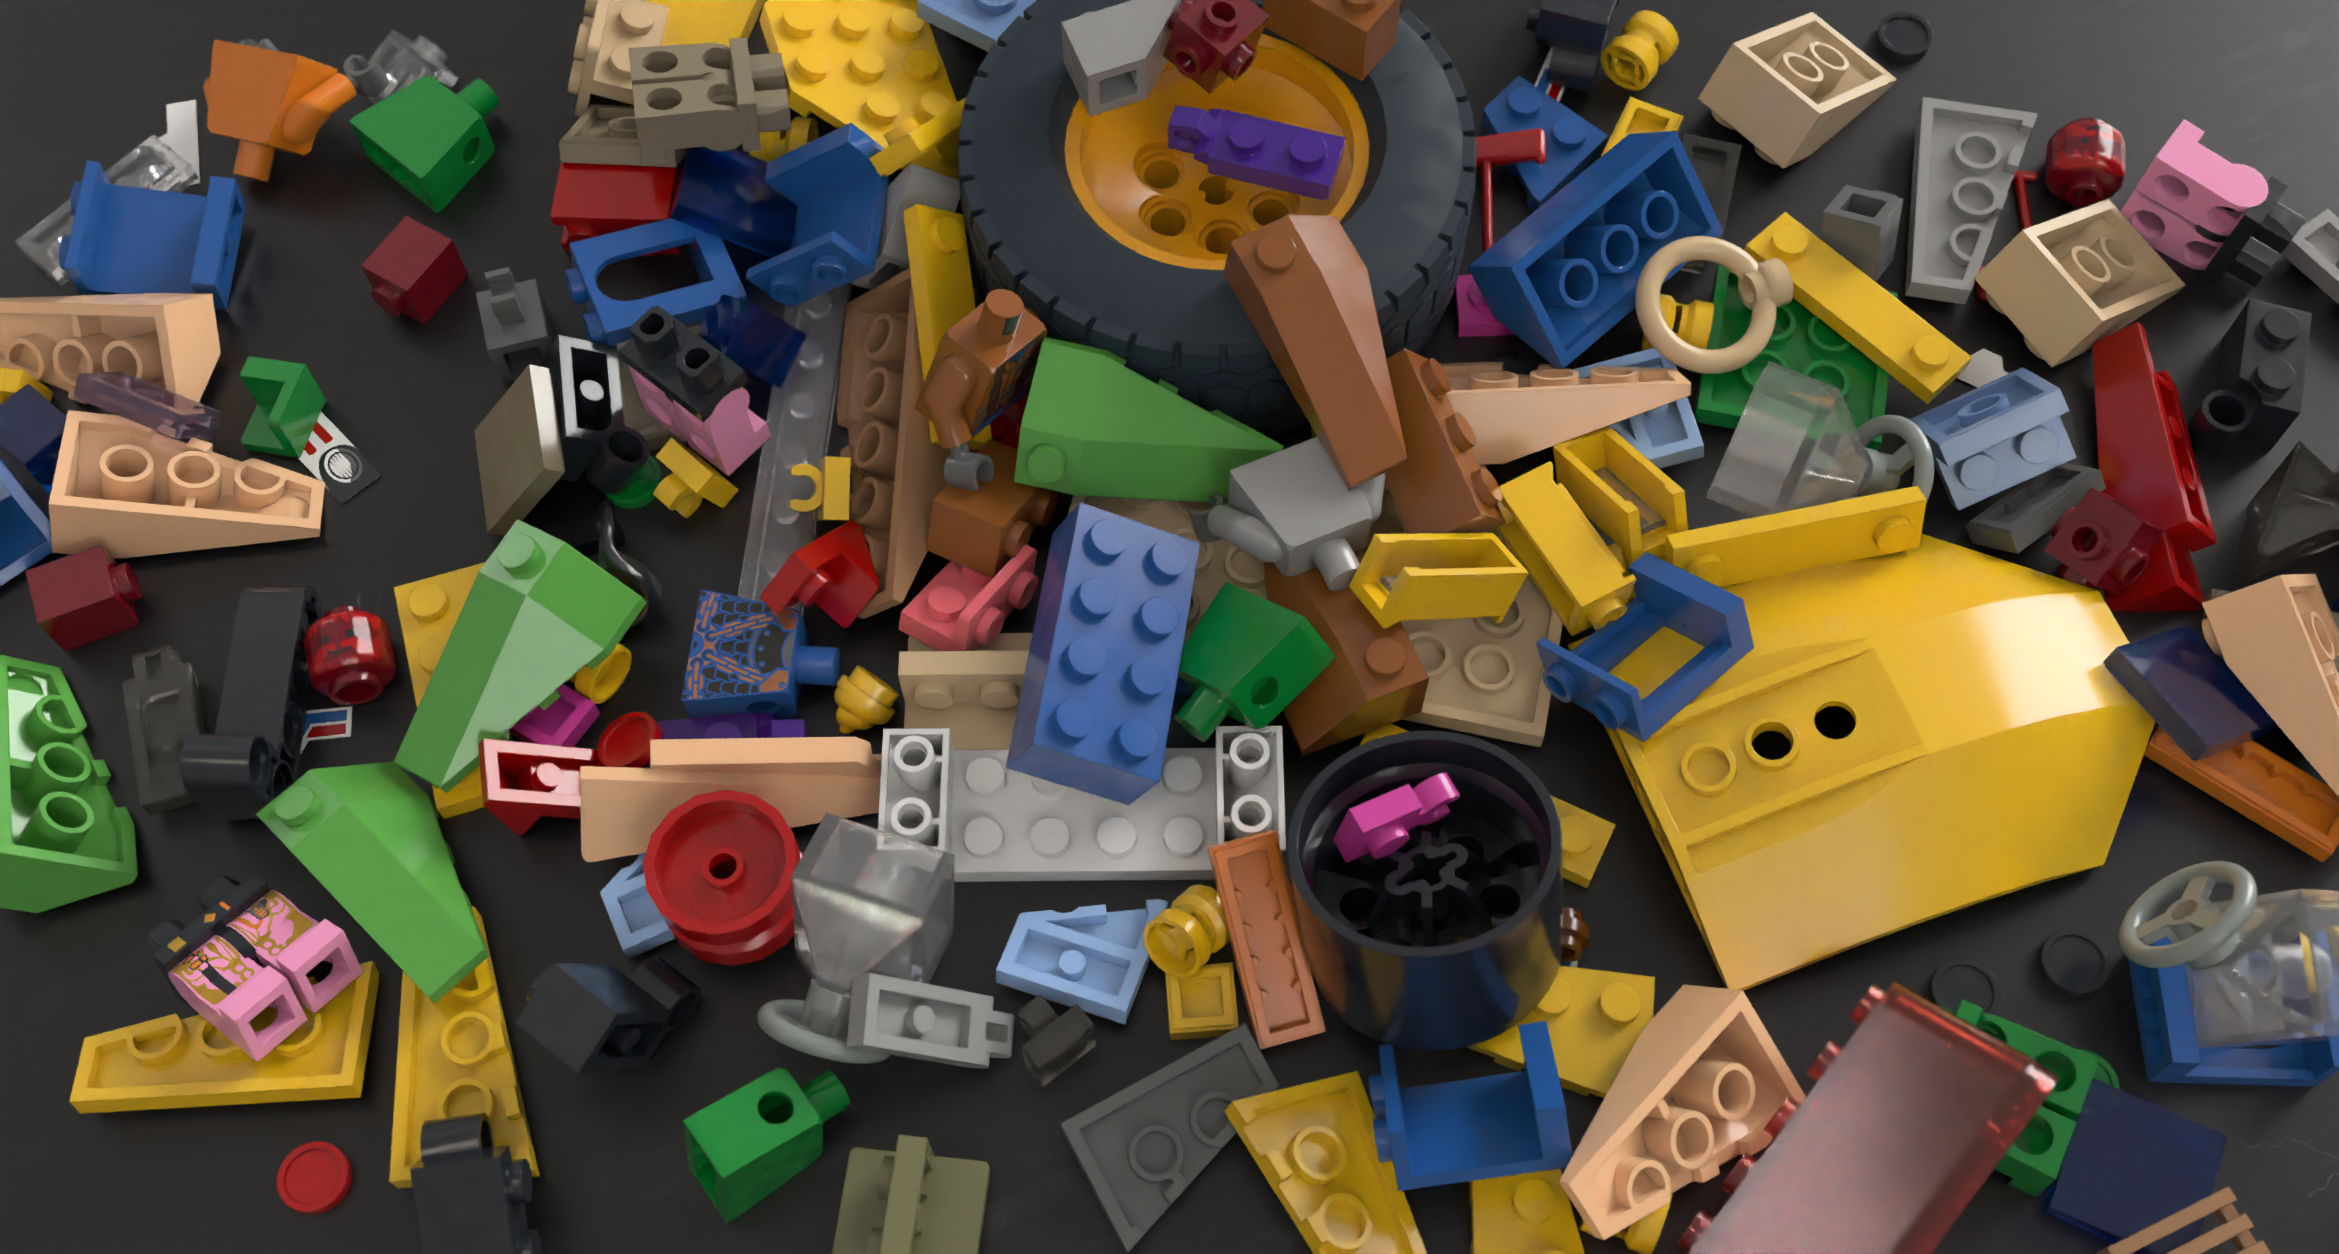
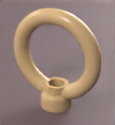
M1709 236L1685 237L1659 249L1642 269L1635 292L1637 318L1644 335L1651 345L1673 364L1696 373H1726L1745 366L1763 351L1775 327L1776 308L1789 304L1793 298V281L1787 266L1779 258H1772L1757 263L1746 251L1728 241ZM1695 260L1710 261L1722 265L1739 278L1738 291L1740 298L1747 308L1752 309V314L1746 333L1735 344L1716 350L1702 349L1683 341L1670 329L1661 311L1660 290L1666 276L1678 265Z

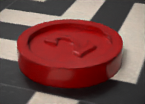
M631 712L612 722L602 734L598 744V756L606 767L641 768L650 761V740L662 739V730L659 724L647 713Z
M321 1141L305 1143L289 1153L282 1162L277 1174V1190L284 1203L299 1213L307 1215L324 1213L339 1204L347 1194L352 1181V1167L347 1156L334 1145Z

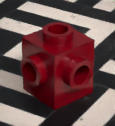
M1184 0L1176 8L1168 21V28L1172 30L1163 56L1182 75L1192 79L1210 94L1228 77L1233 81L1238 80L1251 66L1257 55L1255 48L1269 15L1251 0Z
M2091 487L2077 507H2070L2058 518L2051 532L2053 539L2044 550L2062 562V565L2056 572L2065 580L2092 589L2097 586L2118 594L2123 586L2128 587L2132 585L2144 573L2150 562L2148 553L2164 531L2115 498Z

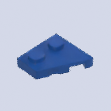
M1518 76L1484 108L1481 121L1488 135L1540 128L1545 132L1546 162L1539 165L1531 161L1505 165L1511 177L1517 175L1528 194L1526 204L1531 212L1536 211L1580 175L1604 151L1609 136L1521 76Z

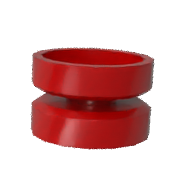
M731 790L696 795L671 810L651 834L643 860L646 890L679 945L701 960L728 966L760 961L785 946L804 922L811 898L808 867L799 850L794 833L779 810L756 795Z

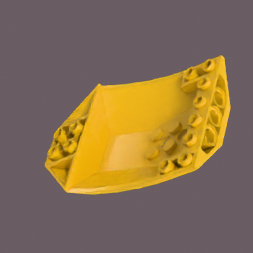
M1921 534L1920 548L1845 563L1824 565L1719 587L1744 600L1754 648L1644 742L1619 728L1610 729L1604 726L1726 989L1745 991L1851 948L1930 919L2053 879L2099 866L2103 868L2163 699L2098 590ZM1663 626L1608 673L1637 688L1640 700H1642L1705 647ZM1588 637L1568 644V650L1571 652ZM1829 706L1842 707L1853 716L1855 728L1845 738H1827L1815 726L1814 718L1817 713ZM1776 731L1788 738L1792 749L1781 759L1769 760L1755 752L1752 747V741L1760 733Z

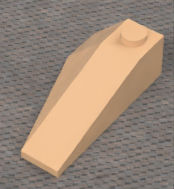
M141 293L0 298V367L24 370L39 382L43 381L69 392L68 398L82 404L94 402L115 411V415L136 417L156 425L183 426L189 424L221 354L212 294Z
M1503 363L1440 364L1451 384V391L1446 393L1452 408L1455 413L1459 412L1467 420L1475 434L1477 444L1472 447V450L1480 468H1486L1487 464L1508 463L1691 395V382L1675 368L1598 366L1590 370V378L1579 379V372L1572 369L1556 368L1552 364H1539L1538 369L1531 371L1530 375H1517L1513 372L1503 371Z
M68 410L49 499L52 553L73 555L102 545L113 558L121 559L320 537L325 482L256 458L241 462L213 452L212 443L192 437L188 443L156 433V424L136 417Z
M2316 574L2278 575L2203 602L2202 605L2208 618L2202 620V630L2210 649L2216 655H2223L2226 665L2339 797V672H2337L2334 663L2335 657L2339 656V631Z
M1683 985L1642 1029L1559 1180L1595 1238L1605 1240L1668 1204L1670 1194L1692 1181L1704 1183L1720 1174L1719 1166L1740 1154L1751 1156L1764 1149L1806 1102L1805 1094L1743 990Z

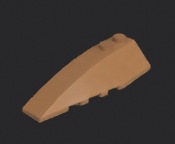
M910 268L846 304L837 399L838 425L848 428L849 445L840 451V457L851 458L850 474L852 476L853 493L849 495V521L853 519L862 527L879 583L877 592L857 616L862 619L903 603L928 551L927 541L933 500L949 484L944 478V465L950 454L949 448L943 449L941 445L931 443L929 421L915 409L924 380ZM973 288L974 301L976 302V289Z

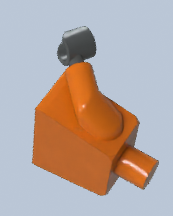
M268 38L262 39L259 44L252 39L241 40L238 44L214 39L211 74L203 84V91L208 106L207 127L212 134L239 141L233 174L269 182L275 150L305 156L311 151L316 134L335 111L354 99L356 91L363 97H374L381 94L387 88L389 79L381 65L377 62L370 63L369 65L365 57L351 55L344 62L343 69L346 75L337 73L338 69L300 55L280 52Z

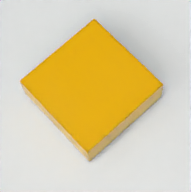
M1233 963L1206 964L1191 977L1178 978L1165 972L1170 1041L1220 1037L1239 1027Z

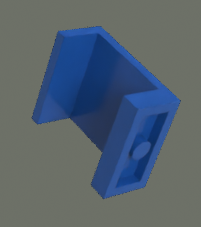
M849 123L768 162L764 182L798 206L790 250L748 268L746 279L768 293L775 301L791 308L874 272L889 175L887 177L885 175L880 177L869 158L885 148L853 123Z
M87 160L82 182L76 181L71 191L70 207L74 216L71 235H63L59 246L60 267L67 272L78 293L89 295L141 293L212 294L214 309L227 311L246 211V204L236 179L211 176L207 196L112 185L100 163Z
M1546 1021L1518 1025L1525 1071L1401 1089L1393 1045H1379L1382 1074L1369 1076L1371 1099L1376 1118L1373 1119L1374 1134L1379 1162L1393 1161L1399 1191L1567 1168L1572 1158L1565 1103Z

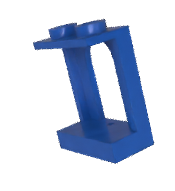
M708 209L569 243L573 268L564 270V278L573 304L584 303L587 314L582 315V322L588 341L612 346L629 341L633 338L630 331L631 325L651 307L657 305L685 326L717 317L726 339L749 334L747 294ZM688 244L689 256L701 281L699 284L631 301L611 299L604 295L596 286L599 273L610 264Z
M1648 552L1628 566L1630 575L1633 574L1636 578L1634 585L1636 598L1627 605V612L1622 617L1607 622L1604 627L1595 631L1571 652L1544 637L1536 642L1544 668L1542 673L1543 681L1548 690L1557 699L1565 703L1572 701L1593 713L1604 726L1610 729L1619 728L1642 742L1647 740L1754 648L1745 604L1742 598ZM1663 626L1705 647L1642 700H1640L1637 688L1608 673Z
M2307 932L2290 946L2238 945L2226 959L2206 968H2193L2187 963L2168 968H2149L2138 965L2128 958L2147 1082L2315 1087L2339 1071V1023L2336 1022L2331 998L2334 974L2330 960L2323 956L2318 932ZM2166 936L2149 946H2165L2172 943ZM2188 984L2255 986L2265 988L2277 995L2287 1006L2292 1019V1032L2287 1042L2281 1047L2269 1049L2199 1047Z

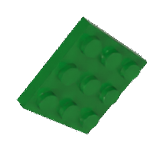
M1719 264L1714 275L1711 302L1714 303V314L1706 348L1709 350L1726 348L1740 340L1750 325L1752 309L1747 308L1740 298L1738 291L1739 278ZM1889 292V293L1892 294L1895 298H1897L1898 293ZM1792 298L1789 304L1776 308V321L1773 333L1763 351L1754 360L1741 368L1726 373H1700L1694 409L1695 421L1699 423L1842 449L1848 438L1857 428L1870 419L1885 415L1889 373L1794 298ZM1883 435L1873 439L1865 448L1878 451Z

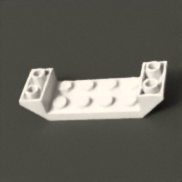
M1218 726L1215 735V748H1165L1160 782L1130 805L1007 769L1006 763L1009 749L954 750L950 728L883 729L877 856L879 859L951 882L1215 880L1207 851L1208 846L1269 830L1276 831L1282 856L1286 854L1282 726H1266L1258 730H1254L1249 726Z

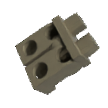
M747 38L729 39L730 47L718 43L629 48L634 115L642 166L666 164L665 151L705 146L714 151H728L742 144L743 152L761 151L759 133L791 130L789 100L785 87L782 54L749 55Z

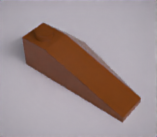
M1286 215L1231 241L1223 275L1348 490L1404 464L1407 460V454L1368 270L1337 217Z
M1354 552V554H1355V556L1357 557L1359 563H1361V560L1359 559V557L1357 556V554ZM1263 562L1268 600L1305 616L1336 655L1330 665L1281 711L1301 756L1422 712L1429 676L1401 621L1387 628H1382L1350 587L1339 591L1329 590L1317 567L1289 577L1283 575L1273 562Z

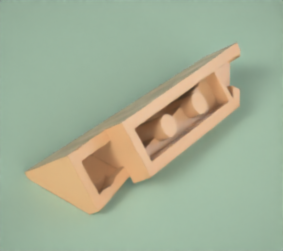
M857 737L650 740V768L580 766L582 858L586 862H596L646 853L651 834L671 810L696 795L721 790L756 795L778 809L790 828L879 813L882 754H872L870 742Z

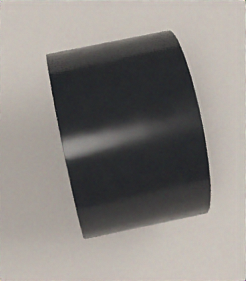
M1413 731L1378 738L1350 750L1329 764L1307 787L1292 816L1288 835V860L1305 953L1314 985L1329 1008L1351 1027L1368 1037L1401 1048L1430 1051L1457 1049L1487 1041L1512 1028L1528 1016L1547 994L1557 975L1562 958L1564 936L1561 824L1556 806L1549 792L1532 770L1504 749L1475 737L1444 731ZM1444 772L1448 774L1460 797L1446 804L1450 810L1447 816L1431 824L1418 825L1408 831L1410 836L1408 842L1385 857L1374 859L1371 853H1368L1348 863L1345 862L1333 838L1350 808L1409 784L1413 789L1432 776ZM1433 837L1438 838L1437 846H1434ZM1511 863H1515L1521 868L1492 878ZM1348 868H1351L1368 881H1362L1342 874ZM1498 914L1510 916L1502 919L1492 918L1493 915ZM1363 917H1366V918H1367V920L1364 921V922H1355V921H1354L1355 919H1358V918H1363ZM1450 918L1457 920L1450 927L1435 932V926L1445 923ZM1416 924L1423 926V932L1410 927Z

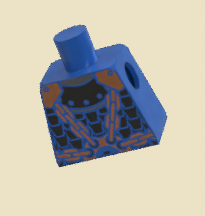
M700 590L681 697L682 704L689 718L757 712V714L772 713L774 720H789L798 714L802 684L837 685L840 674L839 648L808 646V633L799 611L789 608L777 615L767 604L761 601L709 590Z

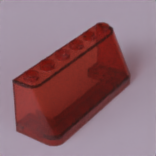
M1894 981L1886 992L1873 984L1849 1016L1860 1027L1843 1048L1834 1040L1827 1044L1806 1073L1816 1080L1817 1084L1801 1104L1790 1095L1786 1098L1763 1129L1775 1138L1758 1161L1747 1152L1742 1156L1720 1186L1732 1196L1715 1218L1702 1209L1679 1239L1677 1245L1688 1254H1932L2050 1094L2059 1077L2029 1056L1898 982Z

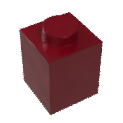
M407 216L403 218L361 265L373 288L370 293L371 297L382 309L397 317L404 313L424 325L468 276L453 240Z
M102 545L25 571L37 623L64 651L140 625L134 600L140 599L142 593L136 575L129 564L119 565Z

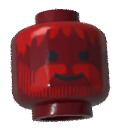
M2096 118L2076 119L2057 130L2048 140L2045 161V184L2050 194L2054 197L2067 201L2076 207H2087L2112 197L2122 187L2125 177V141L2121 132L2113 126Z
M354 606L336 607L329 610L323 618L313 623L304 636L311 684L315 690L326 697H330L335 703L358 705L372 701L381 695L383 688L388 686L396 675L389 627L384 620L375 614L362 611Z

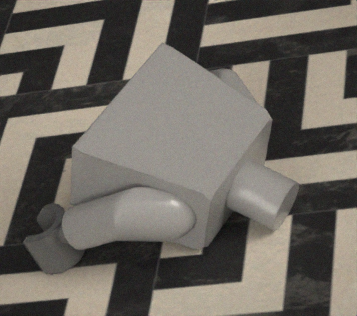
M1315 437L1230 470L1228 495L1230 506L1225 505L1221 494L1216 493L1209 497L1212 508L1197 511L1192 507L1187 512L1198 540L1213 542L1224 539L1263 562H1273L1283 575L1289 577L1317 567L1329 590L1339 591L1349 587L1360 565L1354 552L1361 550L1368 544L1371 524L1381 515L1385 473L1348 490L1319 438Z

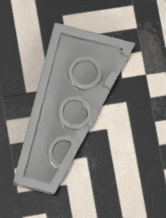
M1922 97L1916 111L1905 296L1965 305L1975 283L1974 277L1980 270L1993 235L1994 227L2004 206L2009 187L2021 161L2026 142L2038 113Z

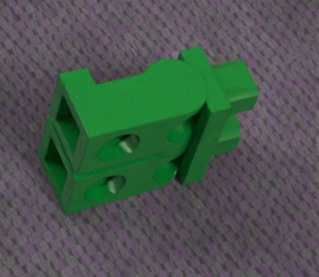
M1916 999L1906 1014L1897 1039L1932 1054L1927 1068L1924 1070L1893 1055L1882 1073L1874 1095L1896 1110L1907 1114L1902 1129L1921 1138L1926 1135L1933 1142L1948 1150L1969 1156L2011 1177L2009 1185L2036 1198L2057 1178L2077 1123L2073 1120L2080 1115L2100 1059L2001 1017L1982 1013L1983 1008L1963 999L1953 1012L1944 1007Z

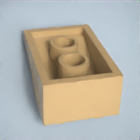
M1810 12L1734 42L1698 99L1712 110V115L1717 122L1729 129L1737 130L1754 144L1756 153L1762 159L1779 165L1784 169L1813 154L1888 91L1897 79L1815 13Z
M2109 199L2022 230L1974 277L1986 291V298L1991 306L1998 312L2007 315L2024 335V341L2029 350L2037 357L2045 360L2051 367L2083 354L2092 348L2097 340L2127 326L2177 294L2186 286Z

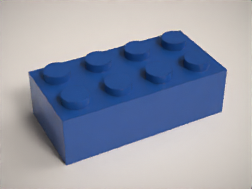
M1081 502L1057 527L1052 535L1006 763L1007 769L1126 805L1133 803L1160 782L1200 547L1199 542Z

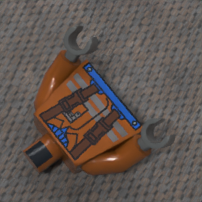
M995 289L989 292L981 305L946 331L941 338L915 405V409L933 423L941 448H949L950 454L944 465V478L947 483L956 488L978 491L977 480L984 482L992 481L994 477L993 460L988 455L969 452L967 442L1030 391L1042 342L1047 336L1048 330L1044 323L1041 322L1038 314L1030 307L1024 305L1022 299L1010 290Z

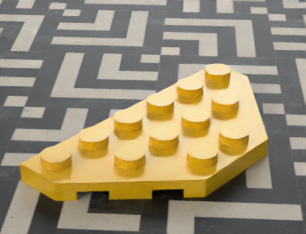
M768 0L763 6L759 21L769 53L782 54L789 108L805 118L812 112L837 129L853 123L878 144L886 148L889 144L883 135L907 119L914 116L919 126L956 104L957 100L929 22L918 17V0ZM960 130L904 165L901 169L904 170L910 163L959 180L957 158Z

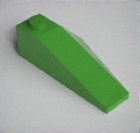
M1045 337L1040 349L1021 423L1014 482L1077 496L1210 502L1209 497L1218 493L1223 497L1224 503H1228L1230 470L1283 450V445L1219 410L1208 412L1177 395L1179 389L1162 379L1156 384L1125 367L1126 360L1108 350Z
M517 519L478 572L394 763L447 793L480 765L478 744L483 738L508 741L510 728L537 705L543 710L547 709L561 697L556 689L585 665L593 670L610 656L647 602L639 594L566 542Z
M1 654L0 908L40 913L133 883L138 876L133 820L126 806L117 807L106 785L111 774L104 759L95 760L82 734L87 727V723L61 668Z
M394 761L310 769L256 814L434 1004L489 956L469 898L462 890L453 863H455L451 848L444 840L437 821L439 815L435 804L429 795Z

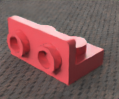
M1025 544L1017 556L1012 557L994 578L950 561L901 611L899 630L937 651H976L981 645L985 647L990 646L999 635L1006 617L1015 608L1019 610L1024 609L1037 589L1039 579L1038 576L1033 574L1037 550Z

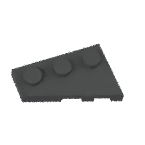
M1245 1023L1060 1124L1062 1133L1126 1254L1236 1134V1129L1224 1112L1231 1102L1272 1092L1279 1086Z

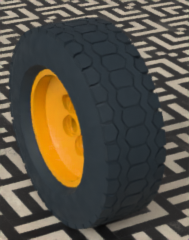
M1036 0L1024 10L1023 17L1018 15L998 37L997 45H992L978 68L977 76H974L962 113L957 158L960 197L969 260L983 302L988 293L995 289L1010 290L1022 299L1024 305L1030 307L1038 314L1041 322L1044 323L1048 330L1046 337L1108 350L1125 359V367L1156 384L1162 379L1179 389L1177 395L1208 412L1219 410L1263 434V428H1266L1269 437L1272 438L1304 430L1307 420L1223 275L1231 241L1286 215L1336 216L1368 270L1386 359L1403 348L1416 354L1420 353L1432 337L1435 329H1437L1457 284L1476 186V137L1470 103L1467 101V93L1456 68H1452L1451 59L1435 36L1430 38V30L1409 9L1402 11V3H1400L1396 43L1363 81L1356 79L1271 30L1264 28L1255 48L1257 51L1256 58L1238 80L1233 81L1228 77L1209 94L1192 79L1182 75L1170 61H1167L1147 99L1089 117L1064 64L1061 22L1078 17L1086 12H1095L1131 0ZM1251 0L1263 10V0ZM1175 105L1204 109L1207 112L1210 109L1230 110L1345 137L1344 154L1329 199L1323 201L1208 173V165L1195 160L1194 154L1168 148V123Z

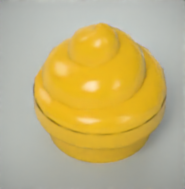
M857 665L849 677L844 674L840 677L834 692L835 702L839 706L836 710V720L840 726V732L849 734L855 729L868 730L875 724L883 725L887 723L896 712L891 706L900 694L879 677Z

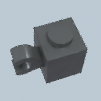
M1845 185L1823 211L1820 239L1877 282L1894 259L1903 199L1898 198V195L1883 191H1870Z
M509 267L485 272V278L490 290L476 293L487 351L503 384L516 381L529 364L540 366L555 341L550 312L536 279L517 283Z

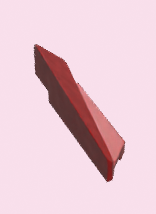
M2136 322L2097 340L2092 346L2099 470H2101L2106 489L2102 491L2103 493L2115 498L2163 530L2164 533L2149 551L2150 562L2140 578L2128 587L2123 586L2118 594L2105 590L2106 604L2109 609L2115 612L2197 611L2204 608L2202 603L2205 602V598L2190 551L2196 552L2217 544L2177 387L2167 370L2155 372L2146 331L2139 322Z

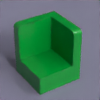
M248 356L239 376L257 402V406L241 438L242 444L248 451L300 458L326 402L325 396L306 364Z

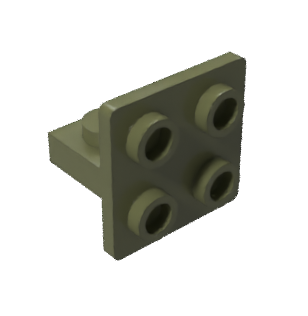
M898 1135L896 1152L853 1148L849 1153L832 1254H979L990 1178L988 1163L978 1160L934 1156L927 1137Z

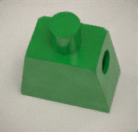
M423 76L349 120V123L366 157L438 214L493 155L495 146L483 119L500 106V101L491 87L480 78H476L455 95L432 76Z
M1226 582L1182 647L1178 674L1194 693L1174 718L1187 732L1203 742L1209 738L1226 716L1254 730L1265 728L1330 665L1336 655L1305 616Z
M778 1067L683 1120L689 1170L726 1224H729L821 1156L823 1153V1123L851 1104L844 1086L838 1077L828 1069L799 1087L787 1069Z

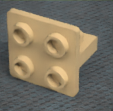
M586 0L584 14L594 16V18L584 16L583 23L580 24L573 56L576 59L573 62L567 90L568 93L578 95L575 116L581 117L588 109L591 94L634 105L629 48L661 46L669 7L644 0Z
M999 633L990 646L985 647L981 645L976 651H937L909 636L908 651H899L898 677L905 700L904 729L950 728L954 750H1009L1032 633Z

